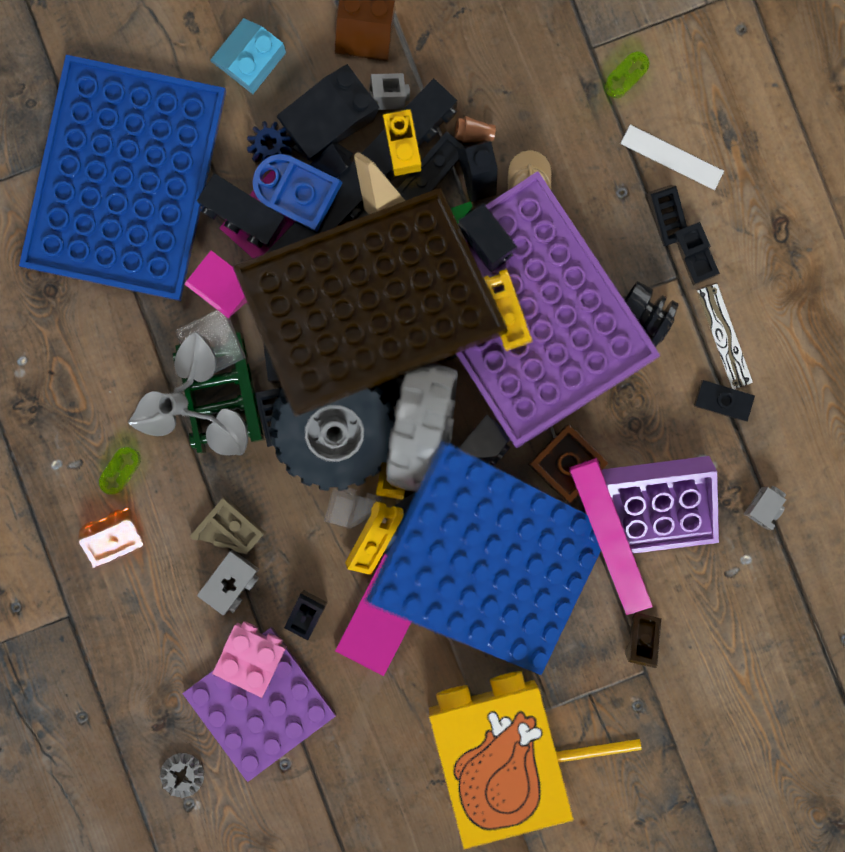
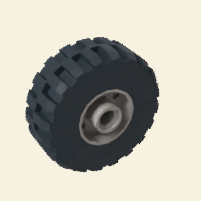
M381 383L297 417H294L282 388L279 398L275 400L271 417L272 445L276 449V456L279 462L286 465V471L292 477H296V475L301 477V483L309 487L313 483L319 485V490L329 491V487H338V491L348 490V485L356 484V486H360L366 483V477L369 475L375 477L381 471L380 465L388 462L392 429L395 427L396 417L391 399H389L387 391Z

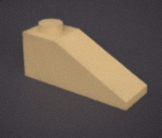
M359 152L354 155L364 209L369 215L405 201L370 159Z

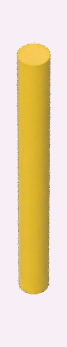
M640 739L563 750L557 751L556 755L559 763L641 750Z

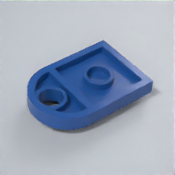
M284 154L273 155L263 160L253 176L255 195L263 204L316 232L319 230L342 185L339 179ZM269 170L275 171V180L272 183L265 184L263 182L264 173Z

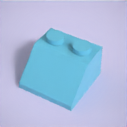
M243 18L210 61L250 93L254 94L286 54L283 42L265 28Z

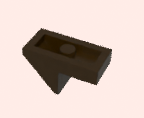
M634 613L630 641L625 649L628 662L652 668L657 667L662 618Z

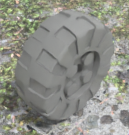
M431 363L405 375L401 388V400H398L395 413L396 423L390 437L387 481L391 485L417 492L441 442L450 445L454 426L453 416L458 373L455 369Z

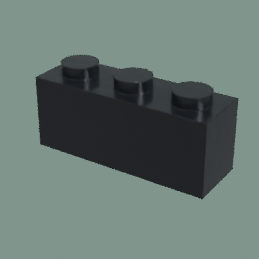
M215 173L197 199L198 204L202 207L200 211L213 220H215L216 216L225 221L223 226L235 234H238L239 231L249 236L247 241L260 249L263 245L270 249L287 222L284 216Z

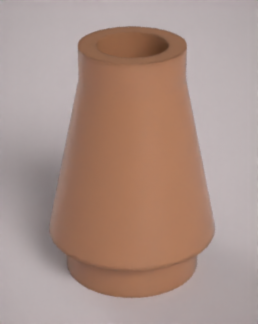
M467 116L457 118L455 139L461 140V143L494 141L495 125H490Z

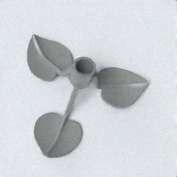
M195 332L188 336L181 344L174 362L176 374L181 378H188L187 382L178 388H174L173 393L164 394L159 391H152L144 395L138 403L134 414L129 419L128 424L148 435L165 436L171 433L176 426L174 415L181 414L182 416L210 420L213 423L206 430V439L209 447L221 455H242L247 447L248 432L243 418L237 412L231 409H222L215 418L212 415L187 410L188 400L182 394V391L192 385L194 380L198 382L209 380L213 376L217 364L216 356L211 346L200 333Z

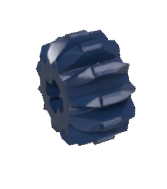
M263 121V129L261 131L258 127L254 126L252 130L256 136L251 135L247 137L248 142L252 144L247 147L248 153H254L252 160L255 163L260 160L262 162L273 155L292 154L293 152L292 148L288 146L293 142L292 137L286 136L287 131L284 127L278 130L279 126L275 121L272 123L271 128L268 127L266 121ZM272 140V142L274 143V148L271 150H268V148L266 147V141Z

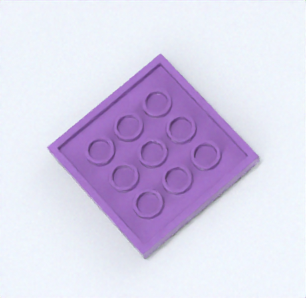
M272 627L262 633L265 636L268 633L278 636ZM286 648L262 698L213 675V671L182 693L247 782L336 716L334 710L288 648Z

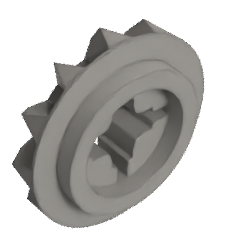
M178 753L169 757L164 762L159 778L161 779L162 788L170 796L182 799L194 795L200 789L204 780V770L200 761L194 756ZM187 766L185 776L189 778L188 781L183 780L176 785L178 776L174 774L175 771L180 772Z

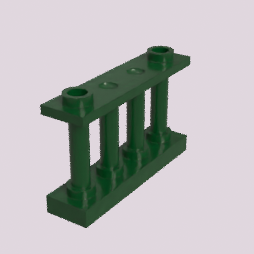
M241 332L229 334L230 341L226 342V345L212 347L216 358L228 355L230 358L234 357L236 368H232L231 372L213 375L205 382L194 380L192 385L184 390L185 397L188 400V410L208 415L219 413L222 409L245 410L247 420L245 424L251 442L264 441L265 438L244 336ZM181 344L175 345L176 352L173 353V361H174V362H175V357H176L177 351H178V349L180 348ZM182 378L183 384L187 382L188 378ZM231 382L240 385L241 395H237L235 399L197 406L194 390ZM190 416L193 431L189 433L191 447L196 449L197 453H206V432L202 433L200 418Z

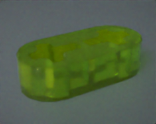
M632 52L608 76L605 82L607 94L612 98H621L626 95L646 74L650 64L648 57L642 52ZM638 60L641 61V70L637 68L630 74L628 71L633 64L631 61L635 63ZM624 76L626 80L622 84L623 90L621 88L614 90L612 88L614 83L612 80L617 82Z
M123 447L115 453L99 478V486L104 493L118 494L126 487L141 462V456L136 449ZM131 452L133 464H126L123 470L120 469L124 463L121 456L123 454L128 455ZM119 472L120 474L116 479V482L119 484L118 487H111L109 489V482L106 481L107 477H114Z

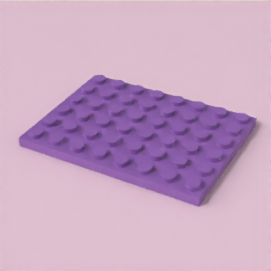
M538 171L485 205L517 245V249L512 252L513 256L491 273L468 244L483 277L489 275V278L498 275L499 271L507 268L533 342L506 351L499 336L456 353L516 448L660 357L659 352ZM504 285L493 288L495 294L505 291Z

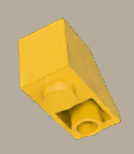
M411 109L383 114L394 176L421 171V160Z

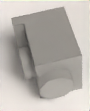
M371 74L368 90L380 107L379 110L404 109L405 101L410 100L409 84L404 82V74Z
M775 486L771 488L761 487L744 512V515L763 528L773 530L775 525L771 522L772 520L776 521L784 512L785 507L783 504L786 501V494Z

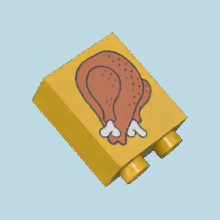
M522 671L509 672L491 678L492 691L474 696L470 695L468 685L445 689L436 693L439 705L429 707V718L464 849L573 821L539 687L535 680L524 682Z

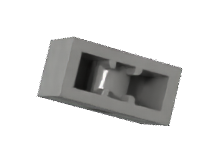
M232 550L227 554L197 596L223 616L228 611L234 613L243 601L239 596L245 588L250 591L258 581L259 577L256 576V573L259 571V568ZM234 578L236 580L234 585L237 588L226 589L228 583L225 579L230 580Z

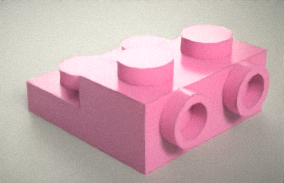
M245 621L242 624L236 623L212 674L262 698L287 646L282 644L283 639L270 633L265 636L258 633V627Z

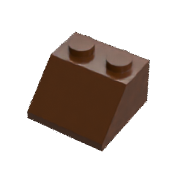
M339 0L335 54L388 61L396 9L395 0Z

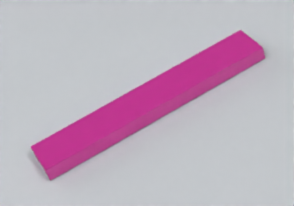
M597 458L570 467L572 477L626 615L653 607Z

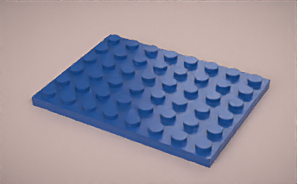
M66 55L19 266L35 271L181 301L201 210L197 199L206 187L226 89Z
M441 442L367 594L365 602L542 675L601 549L587 514Z

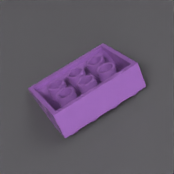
M710 456L602 470L633 554L719 543L717 470Z

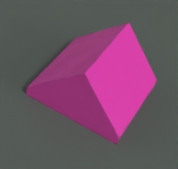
M213 251L208 253L185 283L188 288L227 318L232 316L247 302L233 267Z

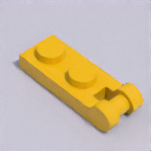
M507 268L499 271V274L489 278V275L483 277L508 328L507 334L500 336L505 350L509 351L533 342ZM504 285L505 291L495 294L493 288Z
M381 502L373 504L371 516L345 562L348 570L372 575L402 521V508L396 506L389 508L385 503ZM384 518H387L386 523H381Z

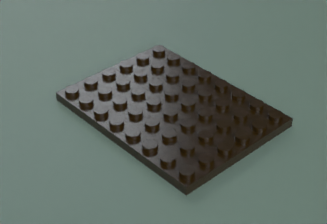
M441 188L233 266L234 273L294 417L505 335L508 332L502 315Z

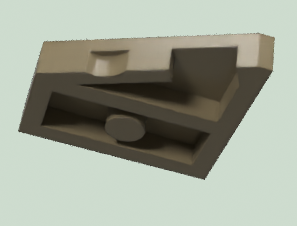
M225 496L190 535V538L197 541L210 542L214 546L222 548L228 547L236 552L247 554L266 532Z

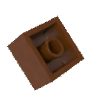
M568 424L528 465L567 503H571L579 492L572 477L570 467L597 458L602 471L609 463Z

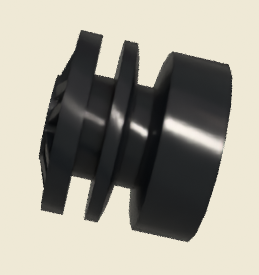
M637 281L624 301L656 348L664 340L672 327L679 303L672 300L663 310L666 296L662 295L654 304L651 303L653 289Z

